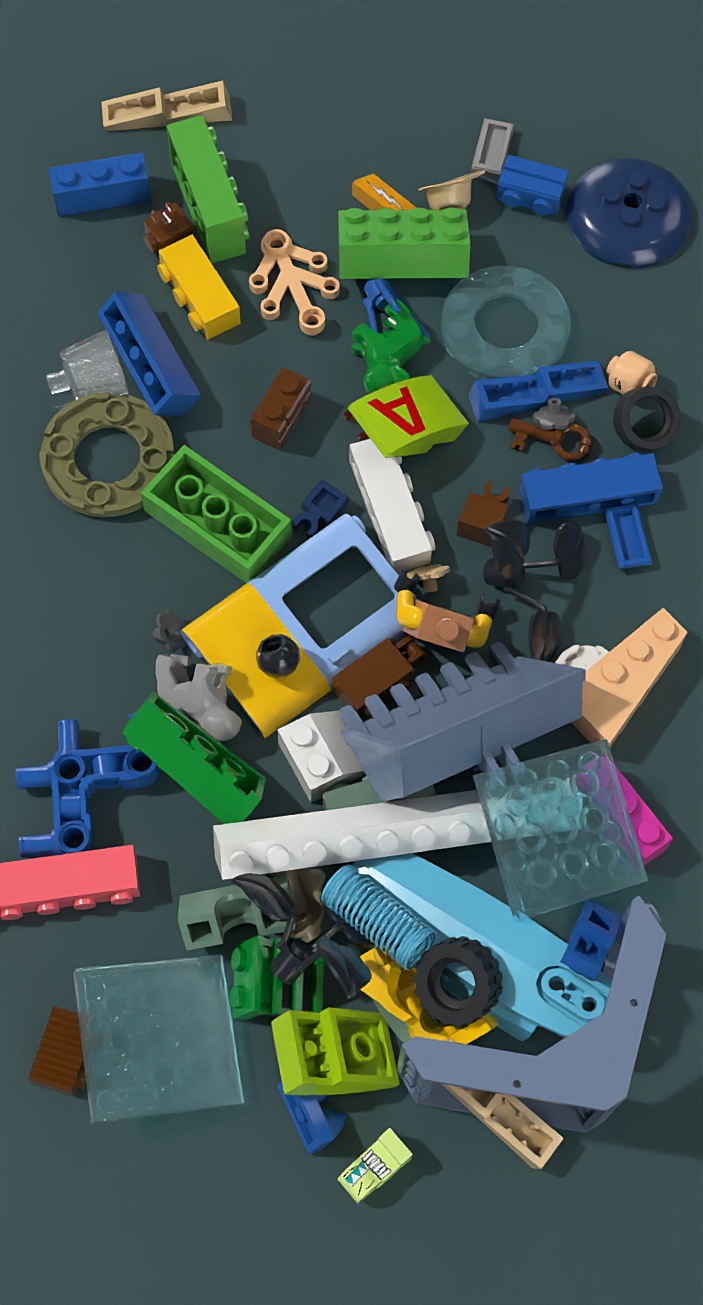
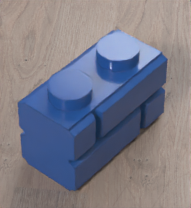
M508 155L499 179L496 200L502 201L508 207L521 206L532 209L538 215L545 216L551 214L557 216L565 192L569 171Z

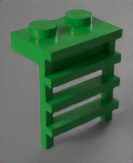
M257 935L236 945L231 957V967L234 970V986L229 996V1003L233 1008L232 1019L246 1021L259 1015L279 1017L289 1010L303 1011V973L290 985L289 1009L282 1008L283 982L277 979L270 970L271 962L281 951L276 947L281 939H265L264 936ZM322 957L313 962L310 967L309 1011L304 1012L320 1013L322 1011L324 959Z

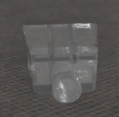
M107 329L62 350L59 354L63 370L46 375L51 394L71 389L74 400L101 392H110V395L129 397L126 379Z

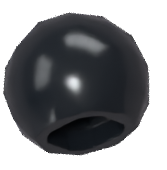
M283 634L270 635L261 641L256 651V661L259 669L268 677L286 678L295 672L300 662L298 645L289 636Z

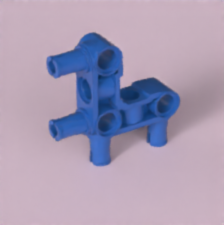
M135 713L129 714V720ZM75 719L58 721L59 751L56 752L54 759L48 761V765L19 767L15 769L18 790L49 786L52 790L54 830L51 831V834L20 836V857L24 859L92 851L94 824L89 814V798L92 797V793H96L97 789L122 787L123 790H131L150 786L157 781L160 768L146 754L137 751L130 745L81 750L78 721ZM140 761H148L152 764L146 771L138 772L134 770V766ZM77 768L80 770L78 775L72 779L62 777L67 769ZM81 836L84 838L82 845L77 848H68L66 846L71 837Z

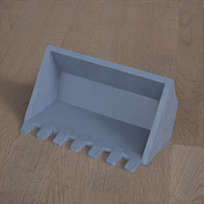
M497 642L489 648L498 665L492 668L487 666L477 652L468 654L465 657L466 663L474 674L471 677L464 679L457 667L451 662L442 665L440 671L449 686L443 689L438 688L428 673L417 676L415 681L424 697L417 700L413 699L403 684L392 686L390 692L399 706L396 709L388 711L385 704L376 694L366 697L364 702L373 716L370 720L362 722L351 705L340 708L339 715L347 727L340 734L353 751L380 801L403 798L477 764L492 788L499 790L505 787L506 780L494 759L495 756L498 757L503 768L513 781L521 780L524 778V770L512 748L582 718L583 681L586 679V669L520 656L513 658L504 644Z

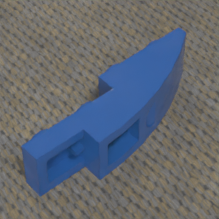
M587 897L560 962L567 965L576 974L586 975L596 980L617 935L622 914Z

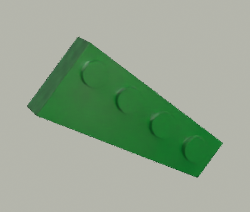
M154 691L151 692L124 727L122 734L126 737L125 739L131 747L146 754L160 769L173 778L223 824L243 822L261 801L266 777Z

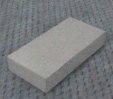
M484 118L471 173L485 171L479 177L494 180L500 179L507 159L514 124Z

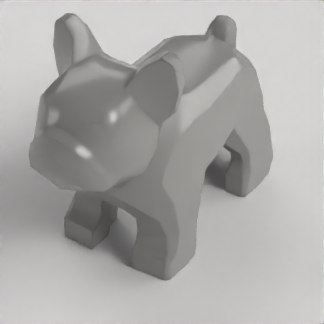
M165 654L158 655L155 666L158 695L181 713L191 717L199 727L220 743L221 741L233 739L241 728L242 720L226 705V678L231 674L232 666L214 663L213 666L196 664L193 680L189 681L186 669L191 663V657L180 654H171L170 656Z

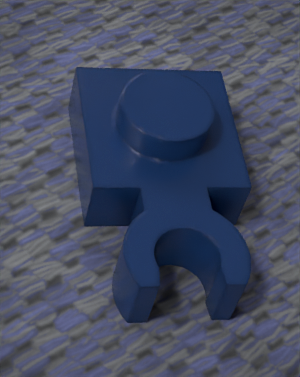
M321 479L301 503L302 510L306 513L298 514L294 518L292 530L296 532L301 525H309L311 528L306 533L307 540L318 533L320 522L328 526L337 518L349 503V497Z

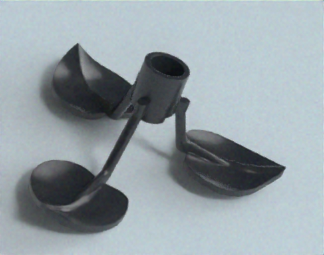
M516 520L497 522L484 529L490 540L493 558H490L484 566V580L488 585L504 587L503 592L505 594H512L539 610V612L533 613L529 622L531 659L550 662L557 654L562 641L560 618L556 612L547 613L545 605L514 588L523 583L525 569L558 565L559 575L562 579L576 577L581 572L586 558V542L582 528L576 522L568 521L563 523L557 529L554 537L553 548L556 558L546 561L525 562L523 557L526 556L530 548L529 532L525 524Z
M242 874L234 877L230 882L240 887L248 898L268 917L280 922L286 921L282 938L276 945L281 951L270 964V970L277 979L291 985L310 964L322 957L348 999L353 998L359 990L370 982L372 978L371 971L360 956L351 948L344 945L339 946L337 942L330 940V938L338 931L343 930L348 939L356 945L371 947L375 943H371L370 939H366L365 935H361L360 931H356L355 927L350 926V923L345 922V919L340 918V915L335 914V911L326 908L329 916L337 924L332 926L323 936L319 937L311 947L301 939L288 942L295 921V916L291 912L295 907V903L289 894L274 880L259 874Z

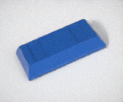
M632 503L604 508L619 570L652 565L653 562L638 504Z

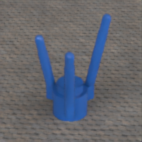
M387 278L371 279L364 287L367 298L363 300V303L368 312L371 329L379 333L374 308L382 311L389 304L395 313H400L401 309L395 299L405 304L399 297L396 289L391 287ZM412 313V316L417 321L422 333L431 339V335L428 333V331L425 329L422 323L417 319V317Z

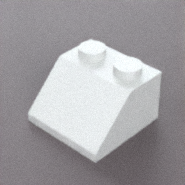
M339 711L308 714L278 729V744L311 803L322 798V793L327 792V789L335 784H350L366 776L350 746L346 744L340 734L347 727L341 719Z

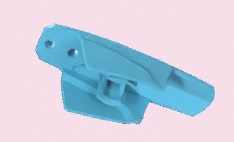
M412 853L354 862L353 867L359 870V874H364V878H369V882H374V886H379V890H384V893L389 894L390 898H394L395 902H400V906H405V910H410V914H415V918H420V922H425V925L430 926V928L436 931V938L432 946L448 938L465 936L469 937L468 939L480 941L481 945L485 948L488 947L492 951L491 954L495 959L497 958L500 964L498 967L503 975V980H501L503 989L502 994L498 997L497 1005L491 1008L489 1013L496 1018L499 1024L497 1027L520 1041L528 1039L537 1026L566 1038L604 1013L612 980L602 971L599 972L596 980L586 975L576 974L567 965L561 963L560 961L567 943L533 920L481 889ZM457 962L450 963L444 968L442 973V984L445 990L460 1000L471 996L474 991L475 980L467 966ZM553 981H560L564 984L565 990L555 991L549 985ZM591 1001L597 1007L594 1011L588 1012L582 1008V1005L585 1002Z

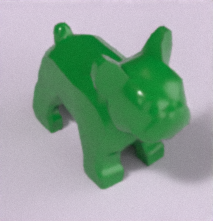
M397 299L395 301L401 309L400 313H395L389 304L385 307V312L390 317L383 325L390 331L379 334L365 323L360 324L352 331L351 338L356 343L351 346V352L356 356H363L368 368L363 378L364 390L369 394L394 383L410 379L408 373L400 367L414 356L422 345H428L431 342L430 338L422 333L408 307Z

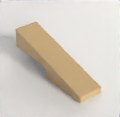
M223 81L165 95L159 87L101 102L105 131L163 127L200 115L204 116L206 123L232 121L230 95Z
M448 1038V1039H447L448 1042H454V1043H456V1042H455L454 1040H452L451 1038ZM442 1084L531 1168L542 1169L564 1139L515 1096Z

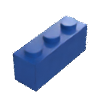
M143 152L48 168L58 216L151 201Z

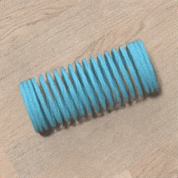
M346 865L339 869L328 881L322 892L321 901L327 908L335 911V914L340 915V918L345 919V922L350 923V926L355 927L356 931H360L361 935H365L366 939H370L371 943H375L376 947H380L381 951L386 952V955L391 956V959L396 960V963L404 967L405 970L415 967L417 962L421 960V955L426 950L431 949L430 947L435 941L436 931L433 928L425 925V922H420V918H415V914H410V910H405V906H400V902H395V899L390 898L389 894H385L384 890H379V886H374V882H369V878H364V874H359V870L353 867V865ZM359 911L357 917L353 919L354 915ZM364 915L362 921L358 923L359 919ZM380 926L378 932L374 934L375 930ZM385 930L383 936L379 938L380 934ZM390 935L389 939L384 942L385 938ZM401 942L399 948L394 951L395 947Z

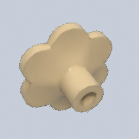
M433 564L427 567H416L412 571L407 572V577L412 579L414 574L417 573L420 576V580H423L425 592L437 591L436 579L450 572V566Z

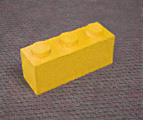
M193 234L159 250L160 264L157 265L158 272L165 283L170 282L174 288L172 292L180 307L185 306L188 310V319L196 332L200 330L205 339L209 340L241 324L239 305Z

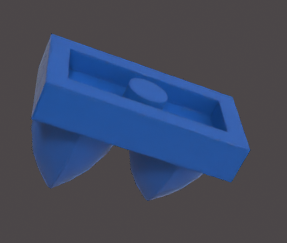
M282 1081L277 1085L308 1155L322 1150L341 1132L346 1115L333 1109L321 1108L319 1105L328 1095H284Z

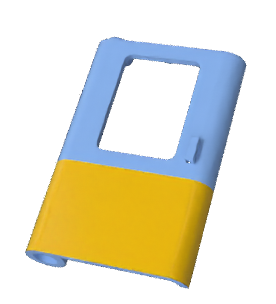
M348 514L342 515L180 630L186 644L197 657H203L211 666L214 663L232 666L231 674L226 678V687L257 726L264 739L332 690V677L386 638L394 645L408 634L402 631L403 626L399 624L396 616L398 592L394 589V583L399 575L365 534V526L355 515L352 517ZM357 548L394 593V599L327 648H320L284 604L282 598L347 550ZM283 634L289 636L298 645L300 662L295 672L286 678L268 677L258 667L256 651L261 641L270 635Z

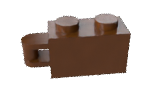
M412 636L404 638L395 646L386 638L332 677V691L345 706L351 705L360 718H363L365 715L372 717L364 702L366 697L376 694L382 702H385L392 697L390 692L392 686L403 684L408 690L412 686L414 667L421 663L427 654ZM405 651L410 656L407 660L402 655Z

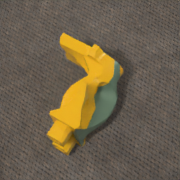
M375 947L360 956L372 974L370 982L361 990L372 997L379 1012L402 1042H407L417 1036L447 1041L448 1038H451L456 1043L468 1044L499 1025L496 1018L490 1013L468 1025L467 1023L462 1026L442 1025L429 1016L430 1013L423 1009L419 997L416 996V984L414 983L415 967L405 970L404 967L396 963V960L391 959V956L386 955V952L381 951L380 947Z

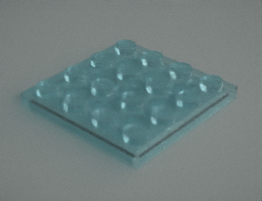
M607 739L473 776L515 921L525 920L648 881Z
M222 955L76 968L73 971L91 1124L241 1106L244 1103Z

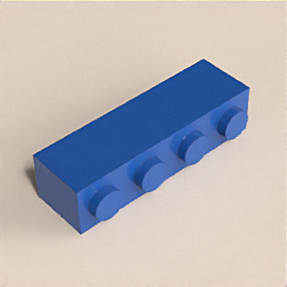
M115 291L98 311V316L153 414L158 416H183L201 396L200 392L144 294Z
M631 453L624 458L612 460L609 458H599L592 463L580 465L567 463L559 468L549 470L535 468L522 474L519 486L527 525L602 513L604 508L637 503L638 507L658 504L663 490L654 453L644 455L642 453Z

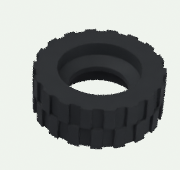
M465 936L448 938L431 946V949L426 950L421 955V960L416 964V974L414 975L416 996L419 997L423 1009L430 1013L429 1016L442 1021V1024L462 1026L467 1023L468 1025L491 1011L490 1009L497 1005L498 997L502 994L501 980H503V975L498 967L500 964L497 958L495 959L491 954L492 951L488 947L485 948L476 939L471 940ZM454 962L461 963L472 972L475 987L473 993L467 999H455L445 991L442 984V973L448 964Z

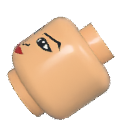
M627 351L620 357H613L607 367V373L610 374L609 386L622 395L638 387H654L658 379L654 363L634 351Z

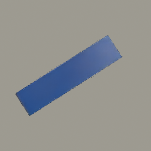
M598 360L539 367L536 374L477 380L468 396L478 423L540 408L543 405H548V400L552 398H558L563 403L606 393L608 385Z

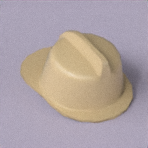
M485 171L470 173L442 184L422 187L418 191L425 192L432 210H444L449 207L465 210L471 201L472 179L484 174Z

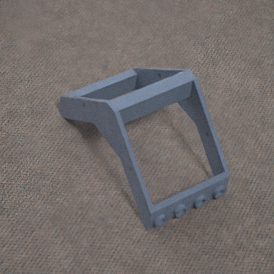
M639 895L632 900L621 919L617 935L607 953L602 971L612 980L604 1013L538 1056L417 1036L401 1045L397 1073L415 1103L473 1114L442 1085L446 1084L515 1096L553 1128L587 1133L604 1122L627 1097L667 935L659 924L661 918L654 906L649 902L644 903ZM594 1003L593 1011H594V1010L596 1009V1007H597V1005H596L595 1003Z

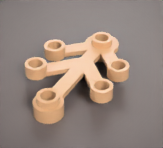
M274 229L267 232L261 241V251L264 257L256 272L249 277L251 292L259 295L268 290V275L276 262L281 272L268 297L261 302V315L267 320L278 318L280 315V302L287 288H289L300 311V329L307 335H317L325 327V314L319 307L311 305L302 284L320 290L321 295L325 299H335L339 295L340 284L336 278H325L317 275L327 270V256L322 252H311L292 245L291 238L282 230ZM290 258L309 264L311 272L293 266ZM322 261L323 264L315 265L313 264V262ZM256 281L263 282V284L259 286L253 283ZM333 286L335 287V289L329 291L326 290L325 287ZM269 306L276 308L273 311L265 310ZM315 322L317 325H308V323Z

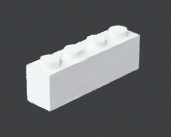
M371 439L350 444L349 462L386 560L397 574L402 569L408 571L430 564L432 551L435 550V542L431 532H425L421 521H424L423 510L418 501L414 502L411 492H413V486L408 473L403 474L399 465L402 463V457L385 459Z

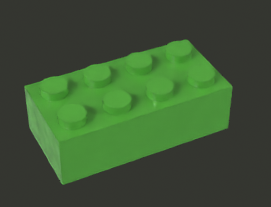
M203 115L166 125L171 165L211 264L246 254L245 240L250 239L245 223L248 221L247 210L244 203H238L236 199L238 195L237 186L233 176L228 177L226 174V170H228L227 161L223 151L218 152L215 145H218L213 126H207Z
M453 207L445 208L444 210H427L425 208H414L412 210H394L392 208H382L380 210H361L359 208L338 210L339 279L469 278L471 244L467 210H459Z
M186 445L180 448L141 492L143 507L146 513L245 583H248L262 573L292 538L290 518Z

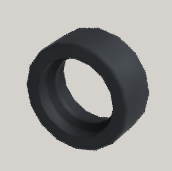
M638 387L627 391L618 400L614 409L613 425L617 436L624 444L633 449L656 450L666 446L675 438L680 427L681 413L677 401L669 392L659 387ZM642 399H652L658 402L664 414L663 426L660 432L651 438H641L632 431L629 422L630 411L633 405Z

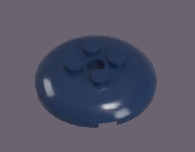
M635 158L612 159L589 169L573 186L567 205L568 226L581 248L603 263L610 265L611 262L630 265L629 269L651 267L671 258L686 242L693 220L691 201L681 182L665 168L655 163Z

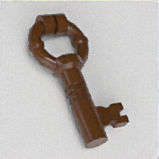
M512 418L508 429L516 432V439L513 440L511 449L515 450V447L518 446L519 451L523 452L524 441L528 436L551 443L556 454L565 461H578L585 456H590L591 448L594 444V440L591 439L589 432L579 424H569L568 428L562 430H546L539 427V425L536 426L535 424ZM568 432L582 436L577 453L566 452L562 448L561 444L564 442L565 434Z

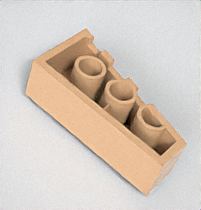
M664 608L586 671V679L583 681L582 718L571 723L601 755L607 754L637 708L647 697L653 685L658 681L679 651L687 635V631Z

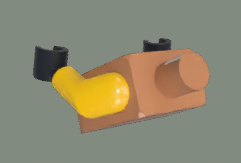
M401 570L394 583V589L398 592L396 616L399 624L403 626L402 631L416 638L460 652H464L466 646L480 648L485 644L492 620L495 619L500 605L499 599L496 600V603L491 604L484 600L485 594L481 595L475 612L476 617L414 598L413 592L420 580V576L415 573L412 579L404 574L405 570Z

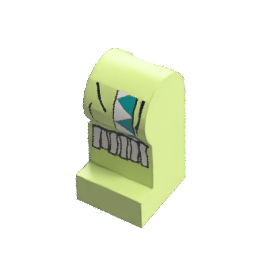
M389 1128L337 1180L358 1204L376 1188H380L408 1163L413 1154L392 1129Z

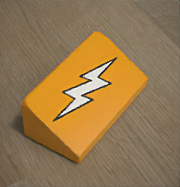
M375 174L359 178L352 183V196L370 210H380L382 208L412 210L416 208Z

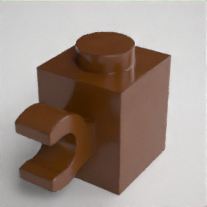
M167 202L166 208L158 213L153 210L151 217L143 221L145 229L143 240L147 248L152 253L156 251L158 255L159 250L192 234L194 236L193 223L176 202L173 204Z
M491 481L485 484L483 496L469 492L457 528V536L491 547V543L484 529L497 522L511 520L506 518L508 509L506 502L509 496V487L505 486L503 493L495 496L491 494Z

